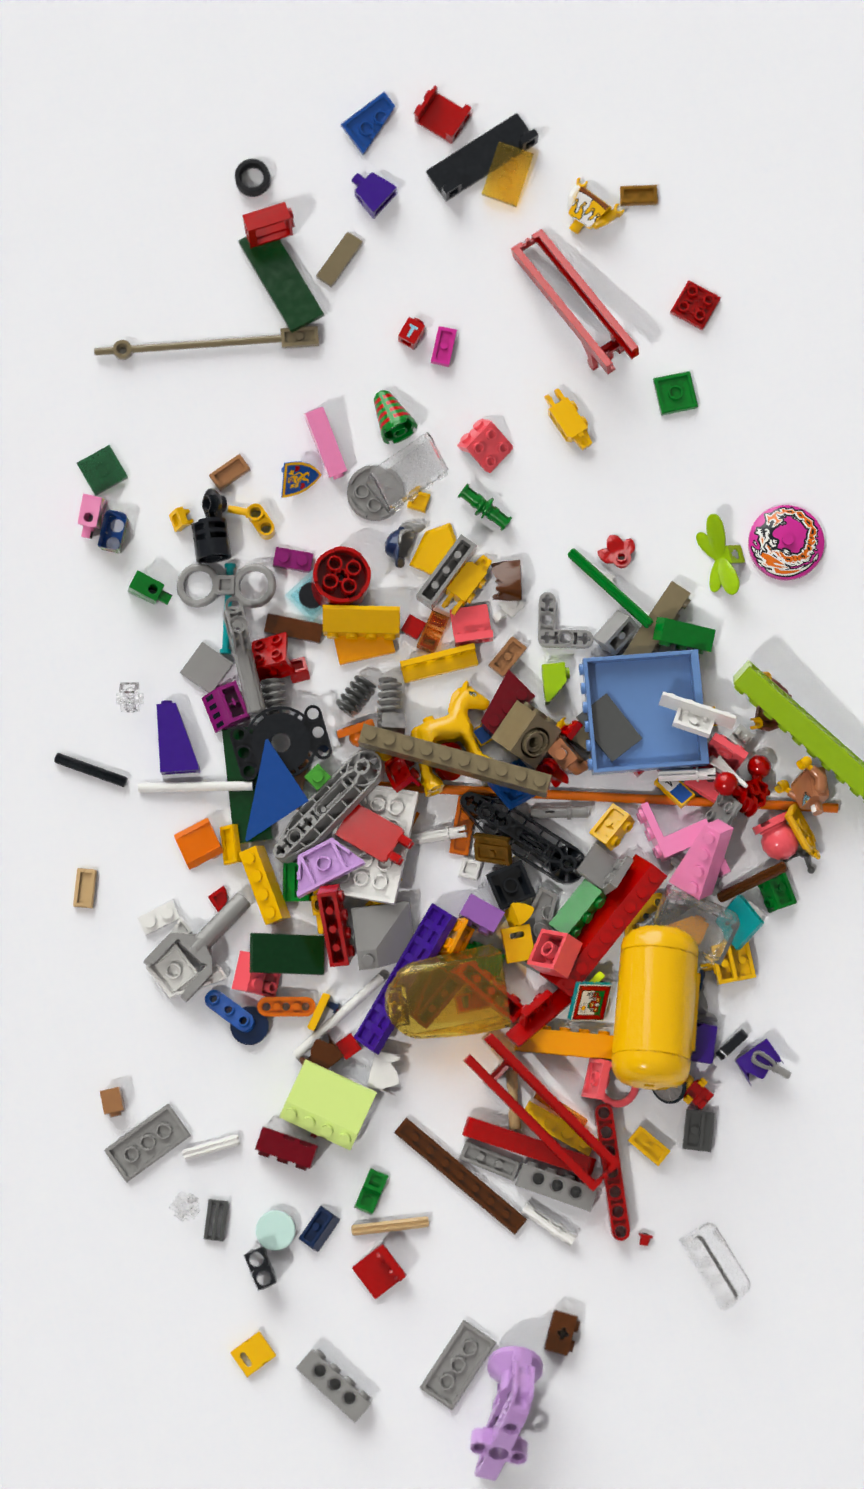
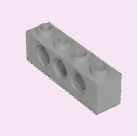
M529 1160L527 1164L522 1163L515 1186L591 1212L598 1189L591 1191L584 1183L576 1182V1177L565 1174L564 1177L556 1175L557 1170L546 1167V1170L539 1169V1164ZM536 1173H541L544 1177V1181L539 1185L533 1182V1176ZM558 1179L562 1182V1188L559 1191H554L551 1185L554 1180ZM574 1186H578L581 1189V1194L577 1198L572 1197L570 1194V1190Z
M312 1348L297 1365L296 1369L356 1423L371 1406L372 1402L369 1401L371 1397L364 1390L360 1392L354 1387L356 1383L349 1376L344 1378L340 1374L341 1369L332 1362L330 1365L325 1360L327 1356L319 1349L315 1351ZM317 1365L325 1367L326 1373L319 1376L315 1373ZM338 1379L341 1383L340 1388L332 1389L329 1384L330 1380ZM348 1392H352L356 1397L352 1403H348L344 1399V1395Z

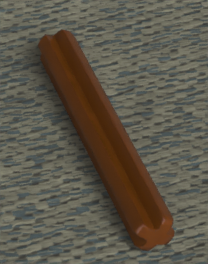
M780 862L720 891L717 894V898L720 902H725L787 872L788 867L785 862Z

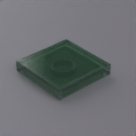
M110 445L77 462L95 496L128 478Z

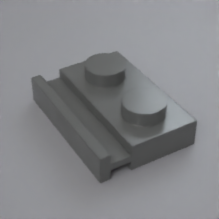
M686 1109L682 1149L711 1152L715 1113Z

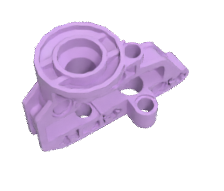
M502 1347L494 1351L488 1358V1373L498 1383L497 1395L493 1401L492 1412L486 1427L473 1429L471 1433L470 1450L479 1455L475 1469V1476L496 1481L505 1462L523 1464L527 1461L528 1443L518 1435L531 1407L534 1383L542 1377L543 1363L534 1351L525 1347Z

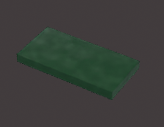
M250 933V973L324 975V936Z

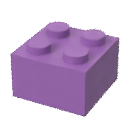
M470 894L459 913V918L468 919L467 925L469 927L474 925L478 928L479 933L488 937L489 934L493 936L505 912Z

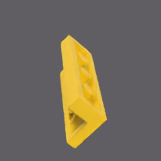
M471 643L400 661L404 683L478 666L475 644Z

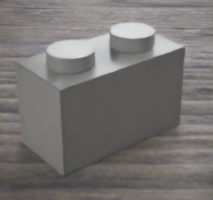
M617 610L594 635L593 639L603 650L615 656L640 627L631 616Z

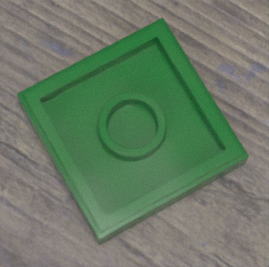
M690 371L653 378L661 416L698 408Z

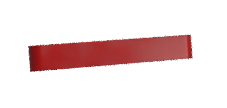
M600 1104L594 1110L597 1139L605 1148L608 1146L614 1149L613 1156L620 1162L613 1110L607 1104ZM601 1107L608 1109L609 1114L606 1118H601L598 1114ZM603 1127L611 1129V1136L609 1138H604L601 1135ZM600 1158L603 1174L608 1169V1165ZM620 1164L616 1168V1176L613 1178L608 1176L603 1181L611 1234L613 1238L624 1241L630 1235V1227ZM613 1186H617L620 1190V1194L617 1197H612L609 1193L610 1188ZM615 1206H620L623 1210L620 1217H614L612 1213ZM618 1226H623L626 1230L623 1237H617L615 1234Z
M469 1116L467 1117L462 1132L463 1136L571 1171L542 1140ZM564 1148L592 1176L597 1159Z

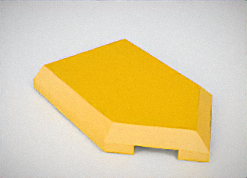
M451 523L424 533L409 566L429 575L433 573L457 540Z
M796 803L792 804L785 815L788 824L802 849L818 860L821 859L820 853L816 849V839L798 805Z

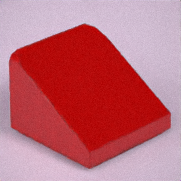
M305 656L290 660L295 668V674L290 675L292 683L309 680L310 675Z

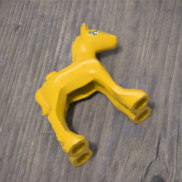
M466 680L463 686L452 694L448 715L434 719L433 716L424 718L421 725L412 729L410 736L437 744L460 741L467 752L491 758L483 754L479 749L473 725L468 717L469 709L486 710L490 701L475 691L472 686H469V682ZM418 763L425 796L431 797L443 791L442 788L445 786L443 781L433 773L430 766Z

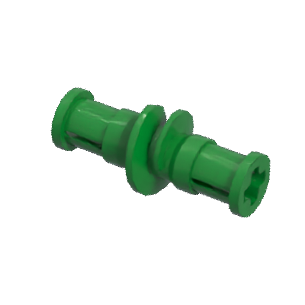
M468 483L457 496L458 498H463L470 506L477 509L475 512L476 516L482 513L481 518L486 516L487 519L497 524L501 531L504 530L512 519L511 516H506L498 507L492 505L494 498L487 501L481 494L471 489Z

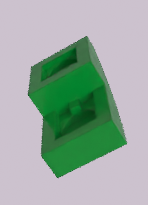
M370 1168L354 1208L372 1215L388 1175Z

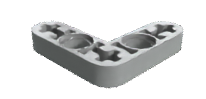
M550 592L541 594L538 602V643L545 648H589L593 643L592 633L587 630L556 629V598ZM545 597H549V600L552 601L549 604V610H553V612H541V609L545 610L546 604L542 602V600H545ZM544 615L551 616L552 623L549 625L543 624L542 617ZM545 634H548L550 638H555V634H558V644H554L555 640H549L548 643H545V640L541 638ZM563 634H568L571 637V642L564 644L561 642L560 637ZM574 634H577L576 638H582L583 635H586L590 639L586 644H583L582 640H577V644H573Z

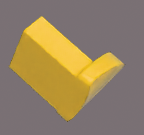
M525 903L510 904V907L504 911L509 927L524 924L531 917L534 907Z

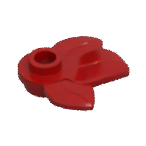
M610 535L606 542L607 548L597 551L599 558L604 563L614 564L618 568H626L631 563V554L635 551V544L631 538L622 541L620 537ZM625 557V559L619 560L618 558Z
M544 758L535 769L536 771L552 775L551 783L555 788L562 782L569 783L567 774L559 768L557 762L552 758Z

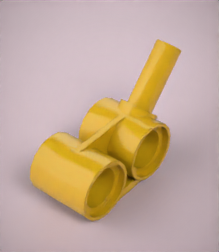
M252 504L247 508L228 506V513L246 516L262 539L269 540L274 537V524L261 505ZM253 511L261 512V515L257 518L251 516ZM264 526L271 527V531L268 533H264L261 530Z

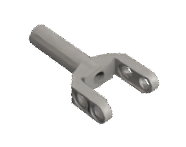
M230 597L226 600L223 613L227 635L234 655L247 713L250 715L258 714L266 710L251 647L247 620L242 601L237 597ZM231 601H236L239 604V609L235 606L228 607V604Z
M236 893L198 934L169 933L147 956L143 963L149 968L157 964L179 942L180 946L201 966H205L185 987L183 994L180 996L187 1002L212 976V946L251 906L250 902L242 894Z

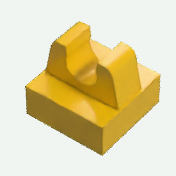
M178 507L169 514L175 532L182 531L194 522L193 519L188 520L186 517L190 513L189 509Z

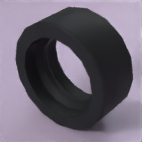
M247 159L237 166L235 182L239 191L250 197L262 195L267 191L270 185V173L268 167L262 161ZM251 168L260 170L263 174L262 183L256 187L244 185L242 182L243 172Z

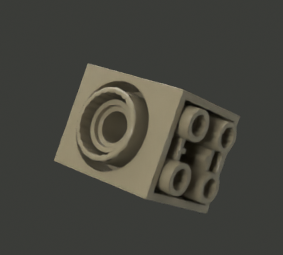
M517 700L491 739L536 769L562 730L556 727L557 722L547 717L540 710L526 701L522 704Z

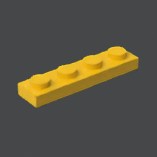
M531 1101L527 1103L525 1110L551 1136L587 1156L590 1155L592 1149L563 1119Z

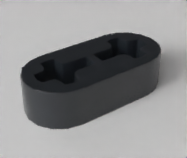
M743 1029L739 1030L715 1054L722 1061L749 1035Z

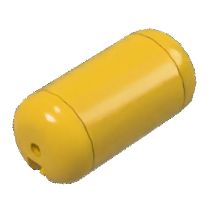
M647 925L631 930L622 940L611 1062L615 1077L627 1086L648 1090H666L670 1087L676 1088L684 1084L688 1079L691 1052L695 1051L700 973H697L698 944L694 937L684 930L669 926Z

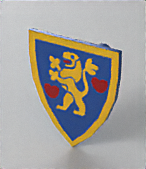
M302 461L284 463L281 469L283 473L281 497H291L304 492L315 484L322 474L309 463Z

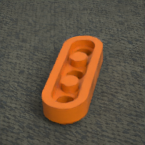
M263 997L257 1003V1011L266 1017L310 1016L316 1009V1004L310 997ZM264 1003H269V1010L263 1009ZM284 1003L289 1004L288 1010L282 1008ZM303 1003H308L309 1008L307 1010L302 1009Z

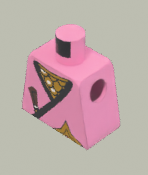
M83 493L78 524L83 526L81 537L92 539L94 528L101 529L108 502L104 498ZM93 515V520L89 522V517Z

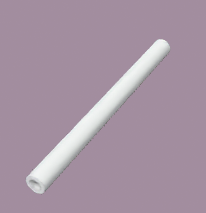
M253 781L138 783L139 793L254 790Z
M378 974L292 1052L299 1060L300 1057L312 1048L316 1039L321 1040L327 1032H330L384 983L385 979Z

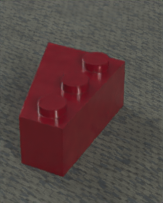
M509 669L480 721V726L491 737L517 700L522 704L525 701L531 704L535 699V695Z
M262 1126L255 1149L259 1151L258 1155L267 1158L273 1155L277 1157L276 1161L288 1164L289 1161L295 1163L296 1168L306 1171L307 1168H312L319 1145Z

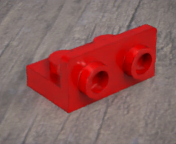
M393 756L385 762V772L392 788L398 793L411 782H414L419 787L421 785L419 780L420 774L413 767L415 763Z

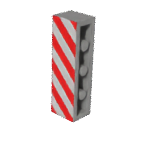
M461 534L416 594L417 600L433 610L445 594L447 587L477 551V545Z

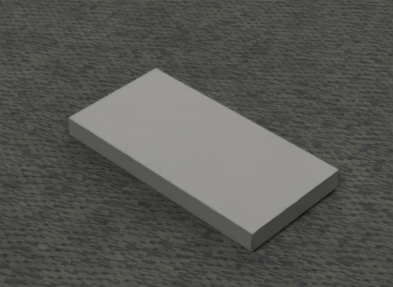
M167 1104L104 1151L124 1180L128 1182L189 1138L191 1134L170 1104Z
M463 1320L419 1388L453 1411L497 1342Z

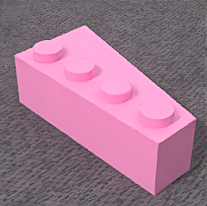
M720 819L705 824L668 882L698 900L712 895L734 828Z

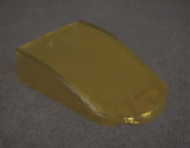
M491 944L407 964L396 973L397 975L391 984L389 983L386 990L385 1009L390 1022L401 1033L412 1038L457 1037L511 1027L502 952Z

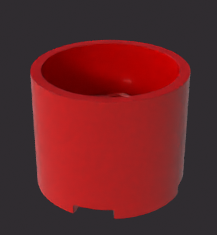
M339 546L326 551L319 556L313 570L311 590L315 600L322 608L323 605L360 606L367 595L370 584V567L362 554L353 548ZM340 575H344L343 581L339 580Z

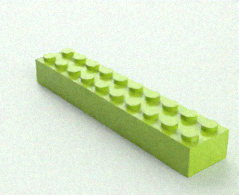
M748 660L733 676L734 688L741 695L745 693L749 698V702L756 708L760 706L764 711L763 714L768 719H775L778 723L777 726L784 733L788 731L795 743L799 746L803 744L807 749L806 752L812 758L818 757L821 761L820 764L827 771L832 770L836 775V779L842 784L846 782L850 787L849 790L855 796L861 795L864 799V761Z

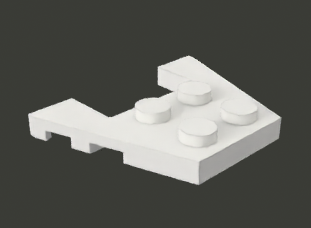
M180 918L170 933L190 934L192 930ZM177 943L157 964L152 965L150 968L146 966L148 972L169 999L182 995L185 987L199 974L177 946ZM217 963L212 966V976L202 987L227 979V975Z

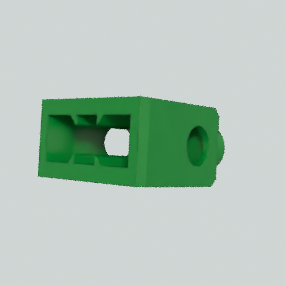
M137 570L128 588V593L154 605L157 600L168 605L172 594L163 590V583ZM154 589L156 593L151 594L148 590Z

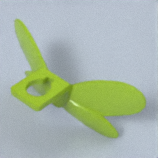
M711 514L706 522L707 535L699 532L696 535V540L700 548L715 560L709 581L711 591L717 592L722 584V587L728 594L734 595L739 590L740 582L731 564L744 563V555L740 545L725 546L726 537L723 522L717 514ZM733 550L738 552L739 559L732 556Z

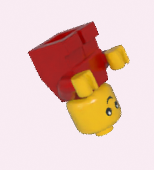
M689 1074L686 1080V1093L683 1101L688 1105L691 1102L699 1110H702L714 1096L711 1091L704 1087L708 1081L703 1077L694 1081L693 1076Z

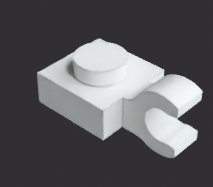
M502 600L498 604L501 609L493 615L492 619L497 624L506 615L511 619L525 607V604L522 601Z

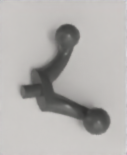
M799 849L789 859L782 860L783 862H788L790 859L800 856L805 860L808 873L813 874L815 872V868L810 864V855L804 849Z

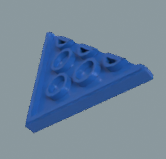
M268 738L265 740L245 837L246 841H249L309 801Z

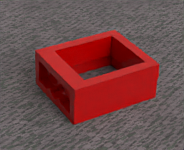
M285 202L242 215L245 234L250 248L293 235L292 228L295 227L294 216L291 208H287Z

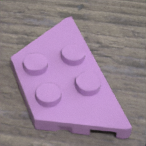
M330 838L298 855V891L296 895L300 899L319 889L320 886H325L364 866L365 862L334 838Z

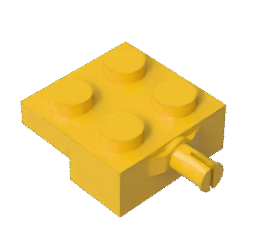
M749 941L741 950H736L730 942L710 946L711 963L700 964V968H704L700 970L705 972L713 971L716 976L717 985L756 978Z

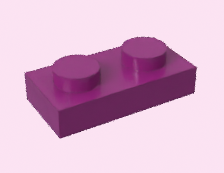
M276 547L273 567L310 573L314 554Z

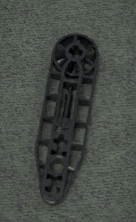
M467 792L462 795L459 801L460 807L481 833L488 834L479 825L482 822L495 831L493 835L499 833L502 836L510 837L511 846L514 843L528 852L524 857L511 848L512 854L558 883L573 884L582 877L573 872L575 868L578 869L585 858L584 854L577 847L516 808L511 810L526 819L523 824L509 816L511 810L506 814L492 805L495 802L507 807L502 800L473 792ZM473 799L472 804L466 805V800ZM478 803H479L480 806H479V808H478V810H477V812H476V811H475V808L477 807V805H478ZM481 809H488L490 816L484 817L481 814ZM494 814H496L497 816H496V818L494 819V821L492 822L491 820H492ZM504 820V825L502 827L499 826V821ZM529 821L542 830L541 833L538 834L525 826L526 822ZM546 832L557 839L556 845L542 837V833ZM525 834L529 835L530 837H532L533 839H535V840L538 841L539 843L543 844L544 846H546V848H545V849L542 848L541 846H539V843L533 841L532 839H530L529 837H527ZM520 837L522 840L528 842V843L531 844L533 847L539 848L540 850L543 851V853L538 852L537 850H535L534 848H532L531 846H529L528 844L524 843L523 841H521V840L518 839V838ZM560 842L563 843V844H565V845H563V846H561V847H558V844H559ZM550 849L551 851H553L550 857L545 856L547 851ZM529 853L544 862L542 867L527 859ZM568 861L571 867L566 869L563 867L565 865L563 863ZM545 864L548 866V872L543 869ZM565 875H568V881H565Z

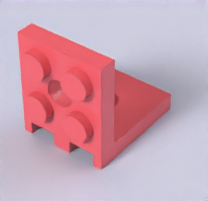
M715 733L708 743L709 758L712 755L716 758L721 755L734 772L738 770L749 754L742 746L735 745L722 734ZM709 762L708 766L698 768H713V765ZM687 780L683 783L715 803L719 795L714 789V781L699 780L697 782V780Z

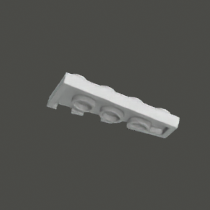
M541 886L530 906L534 907V911L531 917L522 924H530L533 945H535L541 929L549 930V923L553 918L558 895ZM516 932L513 939L522 937L523 932ZM528 960L518 962L536 973H540L527 964Z

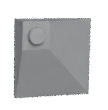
M409 900L396 902V905L378 904L351 908L359 970L380 968L397 963L413 936Z

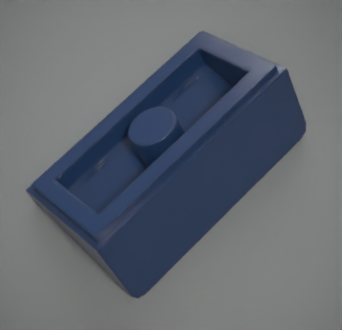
M320 1206L298 1239L319 1252L339 1223L340 1218L323 1206Z

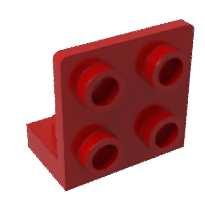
M286 632L252 641L251 647L259 681L269 678L280 679L295 674V668L287 657L288 635Z
M383 1243L352 1267L374 1299L380 1297L407 1276Z

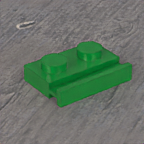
M297 862L283 863V898L285 902L311 901L312 892L300 899L296 895L298 891Z

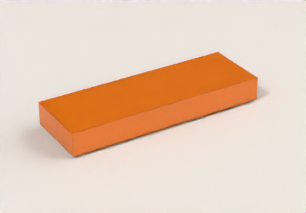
M458 796L453 827L466 825L467 830L459 831V833L468 832V837L451 839L449 853L468 856L473 822L461 809L459 801L462 796ZM473 799L466 800V805L472 804Z

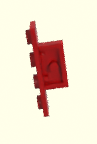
M547 989L542 994H537L529 1005L526 1004L519 1011V1022L506 1032L505 1036L517 1047H521L571 1004L572 999L559 989L554 993Z

